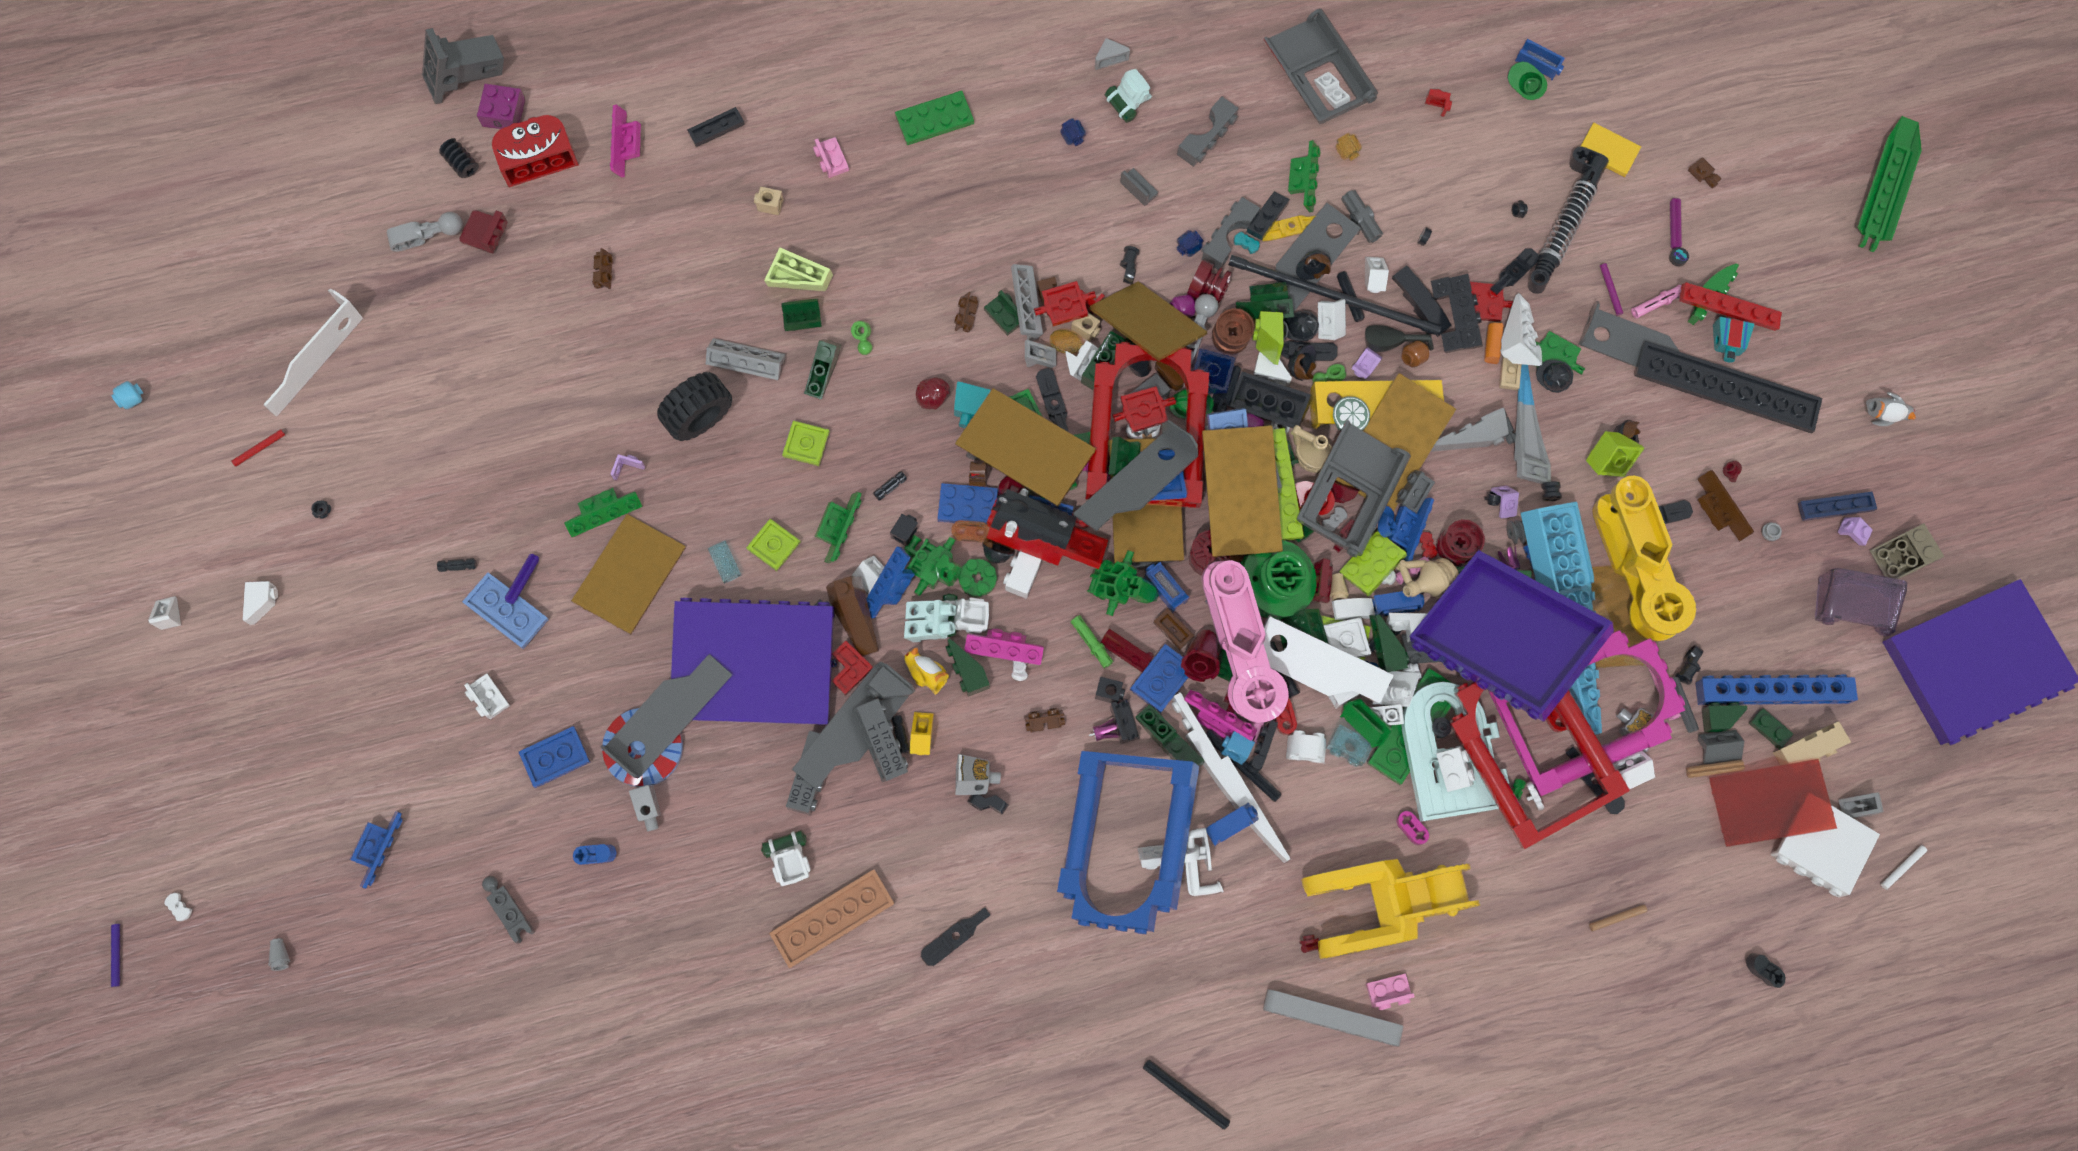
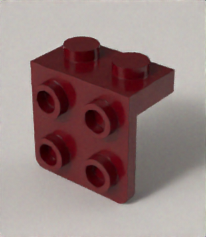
M474 210L459 240L463 244L493 254L507 227L508 221L503 212L497 210L493 216Z

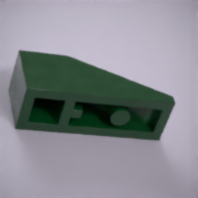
M1369 615L1378 667L1386 672L1408 668V654L1380 615Z

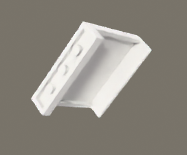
M1810 792L1803 794L1798 800L1801 805L1777 851L1772 852L1771 855L1776 858L1778 863L1792 867L1795 873L1812 879L1811 882L1813 884L1827 888L1833 896H1848L1880 834Z

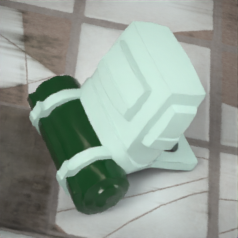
M1136 69L1125 72L1118 87H1109L1104 94L1107 98L1106 101L1114 107L1119 117L1126 123L1134 120L1137 115L1136 109L1139 105L1150 100L1152 97L1149 93L1150 86Z

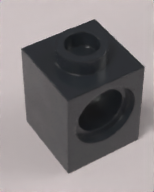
M901 514L890 531V537L904 546H908L913 535L919 529L917 519L909 514L907 516Z
M1100 677L1095 699L1108 703H1118L1119 699L1123 700L1125 689L1122 688L1123 682ZM1108 687H1112L1115 689L1116 693L1114 695H1108L1105 689Z

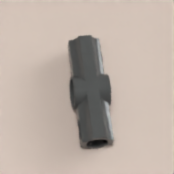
M1351 190L1342 196L1341 200L1350 213L1351 221L1361 227V231L1367 241L1373 243L1381 238L1383 232L1374 220L1372 209L1368 205L1365 206L1356 190Z

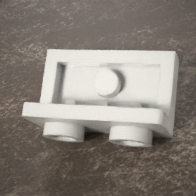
M485 674L471 685L468 683L464 685L467 689L465 692L466 696L471 702L474 700L477 703L476 710L482 717L486 716L491 720L510 706L488 674Z
M1462 746L1436 753L1447 792L1473 785L1475 776L1473 770L1468 767L1469 756Z

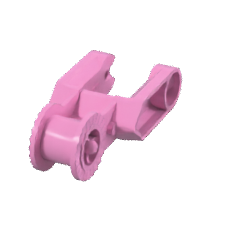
M1232 560L1213 562L1204 569L1201 580L1218 642L1222 649L1226 651L1233 675L1228 685L1229 702L1239 715L1254 722L1273 720L1283 712L1287 705L1288 688L1283 677L1270 668L1263 644L1266 634L1248 573L1245 567Z

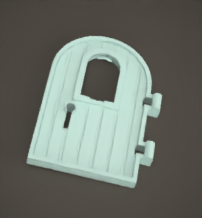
M1438 682L1419 689L1413 694L1410 707H1405L1403 710L1404 724H1402V733L1420 822L1499 809L1470 759L1467 764L1469 769L1473 770L1475 776L1473 785L1447 792L1436 753L1455 748L1437 749L1435 736L1432 731L1430 710L1435 702H1444L1445 700L1452 705L1456 715L1460 713L1466 714L1454 694L1458 692L1457 687H1459V685L1454 683ZM1478 701L1476 706L1477 727L1482 740L1494 758L1490 739L1500 737L1497 722L1487 724L1484 710ZM1490 728L1491 735L1484 736L1483 729ZM1501 769L1502 774L1504 775L1505 779L1509 784L1507 769ZM1433 770H1435L1438 783L1435 782Z

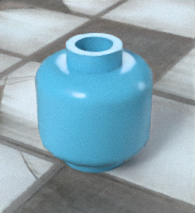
M126 381L112 390L113 394L111 397L119 408L123 407L128 410L142 402L141 394H143V391L137 383L133 385L131 382Z

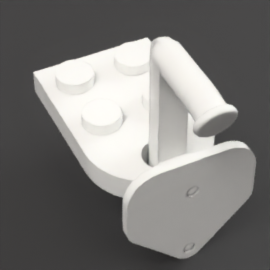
M1206 828L1191 830L1188 836L1184 862L1189 894L1200 896L1219 892L1223 893L1224 891L1219 881L1217 884L1199 886L1197 860L1204 859L1206 867L1210 871L1212 870ZM1202 837V846L1199 847L1195 844L1194 838ZM1163 845L1138 848V856L1142 868L1156 869L1160 866Z

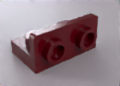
M1323 558L1314 563L1317 584L1312 600L1329 603L1333 567L1330 566L1329 559Z

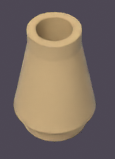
M1333 574L1330 598L1332 601L1347 599L1349 593L1343 574Z

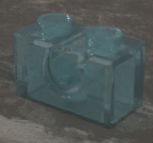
M1342 725L1335 729L1326 747L1332 755L1336 757L1342 756L1348 759L1347 762L1356 767L1365 764L1372 750L1370 743L1363 736ZM1346 743H1351L1353 745V752H1350L1346 749Z

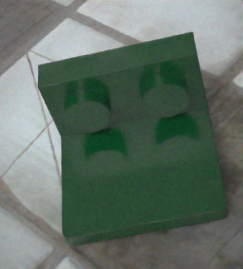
M1303 609L1294 613L1293 616L1284 617L1279 620L1328 644L1319 609ZM1280 635L1284 650L1287 647V639Z

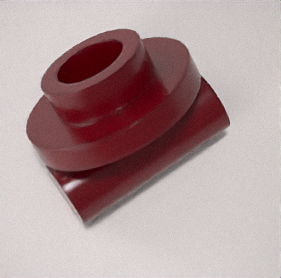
M1730 461L1723 468V474L1729 478L1730 482H1736L1738 475L1742 471V465L1738 461Z
M1314 934L1302 936L1303 940H1300L1299 943L1302 944L1301 951L1303 953L1318 950L1319 938H1315Z

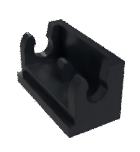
M1125 699L1121 703H1111L1110 710L1114 718L1120 743L1124 744L1140 739L1129 701Z

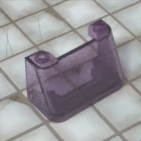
M1831 569L1818 577L1815 620L1822 621V624L1834 625V622L1842 620L1873 626L1875 631L1879 632V635L1890 636L1896 631L1908 583L1904 580L1848 569Z

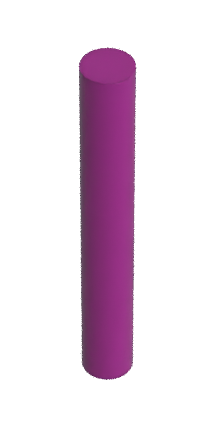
M1607 263L1601 264L1600 269L1616 316L1622 315L1623 310Z

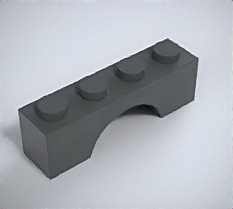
M1221 96L1210 110L1209 118L1213 128L1203 135L1189 134L1179 145L1177 155L1193 167L1198 162L1201 163L1206 157V152L1215 147L1216 140L1219 137L1222 138L1226 134L1228 126L1230 124L1234 125L1237 121L1239 108Z
M1241 197L1239 202H1234L1230 209L1232 211L1230 215L1224 216L1220 229H1215L1211 236V242H1206L1201 250L1203 252L1201 260L1214 264V268L1218 270L1224 266L1232 250L1227 243L1226 236L1233 230L1247 229L1260 211V207Z

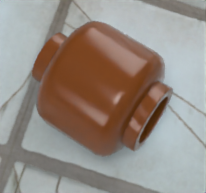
M1414 341L1408 344L1402 350V361L1412 368L1425 363L1429 359L1428 346L1421 341Z

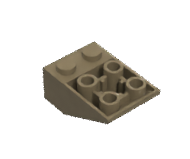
M1925 524L1870 550L1889 584L1944 557Z

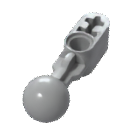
M445 212L440 216L438 222H425L422 224L410 222L390 228L386 232L390 249L398 252L420 246L425 243L426 239L432 238L434 234L440 232L450 236L456 235L462 230L463 222L457 213Z
M1203 294L1195 301L1197 316L1194 322L1205 330L1207 318L1214 316L1218 310V301L1214 296ZM1202 338L1198 339L1195 345L1189 344L1185 346L1190 350H1194V352L1191 351V364L1195 359Z

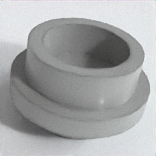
M1767 523L1762 528V535L1768 541H1776L1781 536V527L1776 523Z

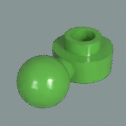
M857 321L852 325L851 333L855 339L860 340L857 347L859 353L868 355L872 351V344L867 341L871 334V327L865 321Z
M1334 364L1327 369L1325 374L1322 372L1315 373L1312 382L1314 384V382H1327L1328 380L1343 381L1346 377L1345 368L1341 364Z

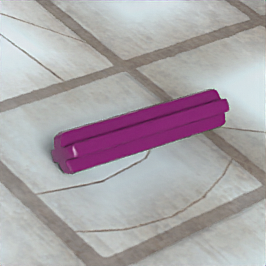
M1672 198L1670 201L1672 249L1682 246L1680 198Z

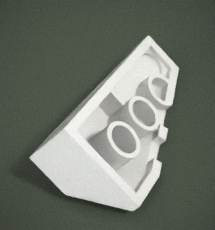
M1519 293L1515 296L1501 339V354L1514 364L1540 366L1542 365V351L1539 345L1536 346L1535 339L1538 338V335L1531 325L1534 320L1530 304Z

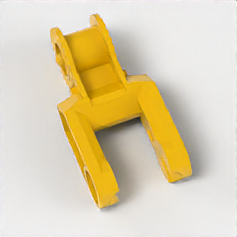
M1635 475L1627 476L1612 488L1611 494H1606L1596 501L1592 510L1593 518L1613 572L1626 579L1633 600L1629 608V620L1632 627L1641 637L1651 638L1652 641H1664L1686 630L1692 624L1696 614V603L1690 591L1675 580L1668 561L1673 544L1650 485L1641 477ZM1627 493L1632 494V495H1633V500H1630V499L1626 496V494H1627ZM1611 506H1614L1617 513L1611 511Z
M1398 859L1302 878V886L1308 897L1338 890L1353 889V887L1370 884L1380 928L1367 931L1358 930L1352 934L1318 941L1319 958H1331L1418 939V923L1425 922L1424 917L1438 916L1446 913L1454 917L1460 910L1480 906L1479 900L1469 901L1462 872L1471 869L1470 864L1450 867L1439 865L1433 871L1413 876V872L1405 873Z

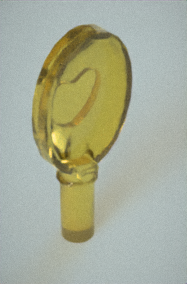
M1056 330L1049 338L1050 345L1056 351L1065 354L1066 351L1071 354L1076 353L1084 345L1081 344L1078 335L1069 330Z

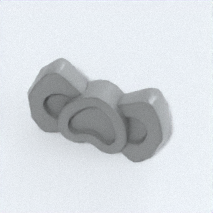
M1336 507L1334 514L1329 519L1322 521V526L1331 532H1335L1339 524L1347 519L1346 511L1343 508Z

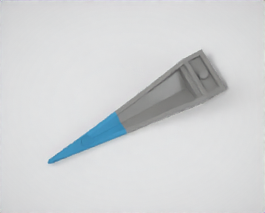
M1522 364L1520 388L1518 389L1514 461L1517 462V478L1543 484L1551 482V465L1537 419L1528 365Z

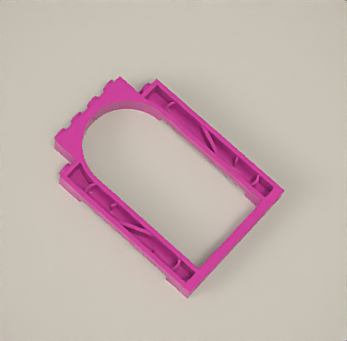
M1620 630L1611 634L1588 665L1614 655L1629 656L1641 661L1652 671L1657 680L1659 704L1655 714L1646 725L1602 745L1612 764L1644 749L1672 739L1670 735L1672 730L1664 720L1685 711L1683 707L1685 702L1682 696L1678 695L1675 690L1676 683L1674 679L1668 676L1666 671L1668 667L1665 661L1660 659L1657 653L1659 648L1655 641H1652L1651 638L1645 639L1628 647V638ZM1488 690L1527 775L1539 796L1550 793L1567 783L1592 773L1582 754L1539 773L1506 704L1508 701L1498 699L1493 692Z

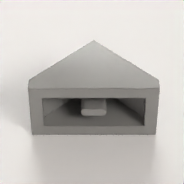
M1106 38L1095 58V70L1129 60V48Z
M1879 792L1839 800L1841 811L1852 818L1872 816L1884 812Z

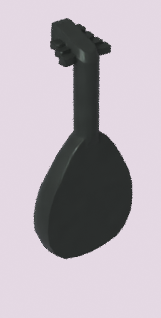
M1371 325L1365 330L1366 345L1374 352L1390 351L1404 342L1414 341L1427 342L1429 350L1432 351L1434 349L1432 337L1429 333H1426V335L1404 334L1399 330L1383 325Z

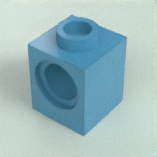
M1234 731L1230 737L1226 735L1221 746L1224 748L1221 754L1242 765L1247 760L1255 742Z

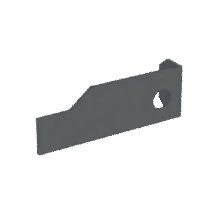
M1326 203L1276 264V271L1299 278L1296 274L1297 264L1308 251L1317 249L1328 254L1333 264L1355 235H1359L1361 227ZM1333 223L1340 225L1343 230L1342 235L1336 239L1330 238L1326 233L1327 227ZM1323 275L1319 279L1315 278L1305 281L1317 284ZM1286 284L1288 296L1291 295L1293 312H1295L1310 292Z
M1596 301L1590 310L1578 344L1637 367L1642 345L1645 341L1680 352L1670 336L1599 310V301ZM1603 327L1607 329L1609 339L1607 341L1597 340L1594 336L1596 328Z
M1170 420L1164 421L1162 423V434L1073 513L1074 516L1097 531L1116 513L1141 510L1198 457V444L1191 434ZM1168 448L1174 451L1175 456L1170 460H1162L1158 456L1159 451Z
M709 654L690 676L663 681L609 743L600 747L628 774L639 779L732 677V674ZM635 741H640L645 746V754L639 759L632 758L628 753L630 744Z
M883 662L875 664L791 769L816 790L835 766L860 761L868 750L852 709L876 700L867 693L865 685L879 668L885 667L913 691L911 694L915 692L912 684L889 665ZM909 695L907 697L879 700L885 706L886 713L884 714L887 720L890 721Z

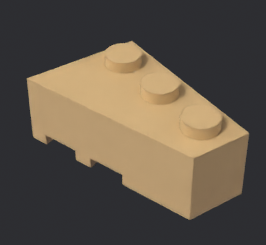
M1838 721L1773 752L1784 773L1792 771L1795 774L1805 769L1803 765L1809 763L1811 766L1821 761L1820 757L1824 755L1829 757L1837 753L1836 749L1851 743Z

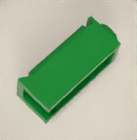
M1361 699L1348 701L1343 707L1344 711L1340 717H1344L1370 743L1372 748L1385 743L1393 729Z

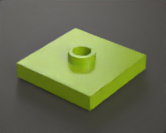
M793 421L782 456L819 466L830 431L821 427Z
M769 519L746 549L772 569L778 571L801 541L772 519Z

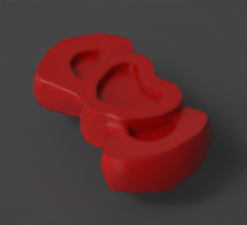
M1422 532L1420 543H1422V557H1427L1431 560L1437 556L1438 552L1433 544L1432 534L1429 532Z

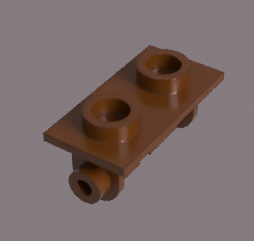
M600 248V252H596V255H594L593 269H599V271L593 272L592 284L597 289L602 288V286L611 289L613 255L603 248Z
M971 292L961 296L959 299V313H957L954 319L956 324L955 331L963 328V331L968 333L973 329L975 317L969 315V313L976 314L978 300L976 296H970Z
M1051 708L1045 713H1039V711L1029 712L1027 716H1024L1025 722H1029L1025 724L1026 731L1031 733L1043 731V723H1047L1048 730L1062 728V725H1065L1064 717L1060 718V716H1064L1063 711L1059 710V708Z

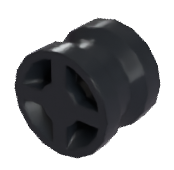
M1551 481L1541 485L1542 490H1544L1542 495L1544 501H1557L1562 498V494L1559 492L1561 488L1560 482Z

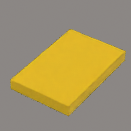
M1596 123L1592 124L1580 146L1605 155L1609 160L1606 168L1623 177L1627 175L1641 149V146Z

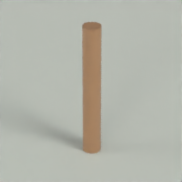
M1643 904L1590 923V930L1593 932L1647 912V907Z

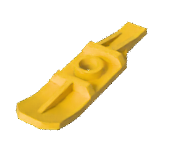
M1299 215L1276 221L1262 241H1272L1301 234L1315 216L1306 217ZM1292 223L1295 227L1290 228L1288 224Z

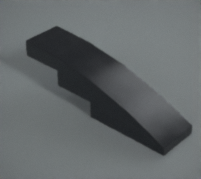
M1407 265L1393 275L1392 280L1404 291L1403 296L1414 307L1413 312L1421 320L1441 325L1437 337L1452 326L1431 293Z

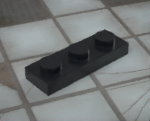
M734 107L687 129L694 145L698 147L745 124L739 111Z
M1274 191L1247 227L1246 232L1263 240L1289 204L1290 199Z

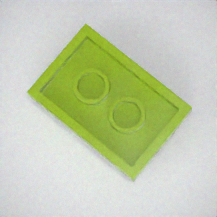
M1377 531L1370 538L1362 556L1352 557L1339 573L1343 574L1345 579L1367 596H1370L1397 567L1399 562L1407 556V553L1388 538L1381 536Z

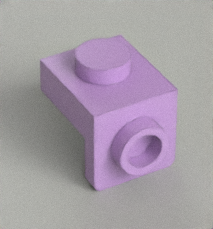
M1367 347L1351 369L1354 370V374L1358 377L1367 379L1380 363L1382 357Z
M1845 517L1838 533L1840 535H1849L1858 545L1866 546L1872 529L1861 517Z

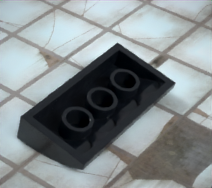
M1241 371L1228 406L1234 409L1245 408L1246 413L1294 428L1295 425L1301 426L1313 397L1311 394Z

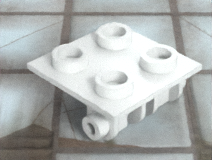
M1389 672L1394 676L1381 702L1373 701V704H1402L1403 707H1410L1420 673Z

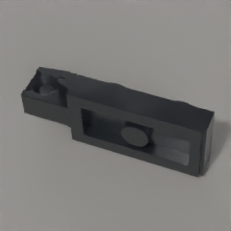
M1224 366L1222 368L1212 396L1214 400L1212 412L1216 413L1227 410L1241 372L1239 366Z

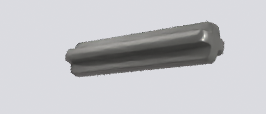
M1674 677L1673 679L1676 683L1675 690L1678 695L1682 696L1685 702L1683 706L1685 711L1680 713L1687 732H1695L1699 730L1698 724L1679 678Z

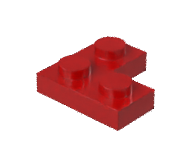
M847 641L832 653V656L845 667L832 680V683L846 696L867 676L873 666Z

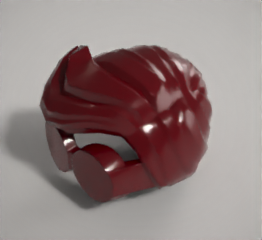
M937 377L922 380L916 389L917 403L923 409H938L948 398L950 386L945 380Z

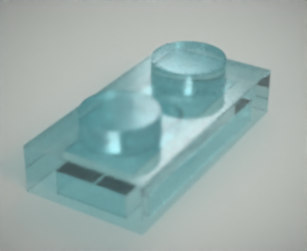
M726 541L708 548L724 584L742 576Z

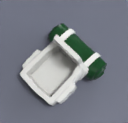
M950 593L942 596L943 602L956 606L955 616H948V622H953L955 625V633L949 634L947 637L955 636L957 630H966L967 633L980 634L987 630L989 618L988 602L978 598H969L968 600L961 598L958 600L957 595Z
M802 830L793 831L788 835L769 839L762 843V854L764 857L772 859L774 863L772 871L776 882H779L781 886L796 883L810 876L809 872L811 869L808 858L803 856L802 847L806 846L807 837Z

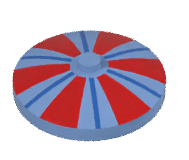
M639 708L629 710L617 717L608 727L602 745H607ZM680 733L639 779L628 774L603 750L602 754L604 762L613 776L627 785L643 787L646 785H656L674 772L681 760L683 742ZM640 741L632 742L628 748V753L632 758L639 759L645 754V746Z

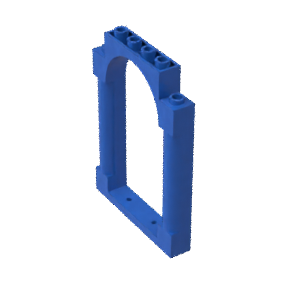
M1081 751L1078 768L1080 780L1065 867L1061 868L1057 889L1058 893L1064 895L1063 898L1074 900L1071 919L1078 921V925L1090 927V923L1097 924L1096 927L1108 929L1109 926L1116 927L1115 930L1127 932L1128 929H1135L1134 933L1146 935L1147 931L1154 932L1157 911L1170 913V909L1177 910L1199 772L1197 764L1190 761ZM1105 765L1171 771L1170 784L1173 785L1158 880H1155L1147 900L1135 911L1121 916L1105 915L1092 903L1086 886L1087 869Z

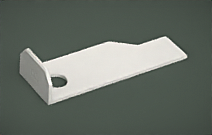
M329 289L328 291L341 306L290 362L283 383L264 403V406L276 417L363 319L350 301L335 290ZM348 317L347 325L343 329L338 330L342 320Z
M1271 615L1268 616L1263 626L1266 634L1263 644L1270 668L1327 696L1355 691L1378 703L1381 702L1394 676L1393 674L1273 618ZM1275 635H1283L1287 639V647L1281 652L1274 651L1270 646V640Z

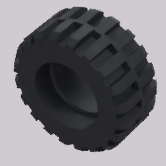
M698 373L693 377L687 378L686 381H682L663 398V402L659 404L657 409V416L675 440L688 441L707 432L709 428L715 426L726 415L732 405V395L714 373Z

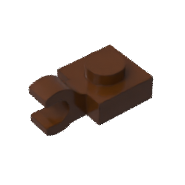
M1703 157L1688 169L1700 183L1705 180L1712 189L1721 180L1718 174H1713L1715 169Z

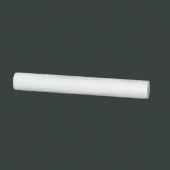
M1922 845L1917 848L1881 883V886L1886 890L1890 888L1927 852V849Z

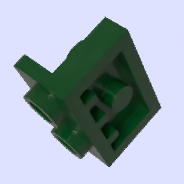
M1000 290L998 296L984 306V311L1008 336L1020 327L1018 312L1011 296Z
M1113 437L1109 474L1112 476L1117 475L1140 454L1141 443L1138 441L1129 442L1121 437Z

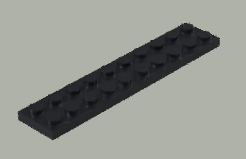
M1645 341L1642 345L1635 372L1636 377L1811 434L1815 432L1823 399Z

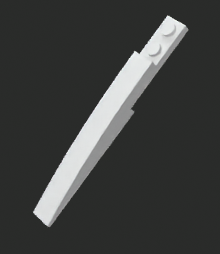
M1181 692L1175 695L1172 699V707L1176 713L1181 714L1183 718L1182 723L1186 730L1190 729L1191 732L1186 735V739L1190 746L1204 759L1203 766L1235 809L1248 802L1255 807L1259 820L1251 824L1250 827L1283 863L1290 860L1289 855L1230 758L1227 756L1221 760Z

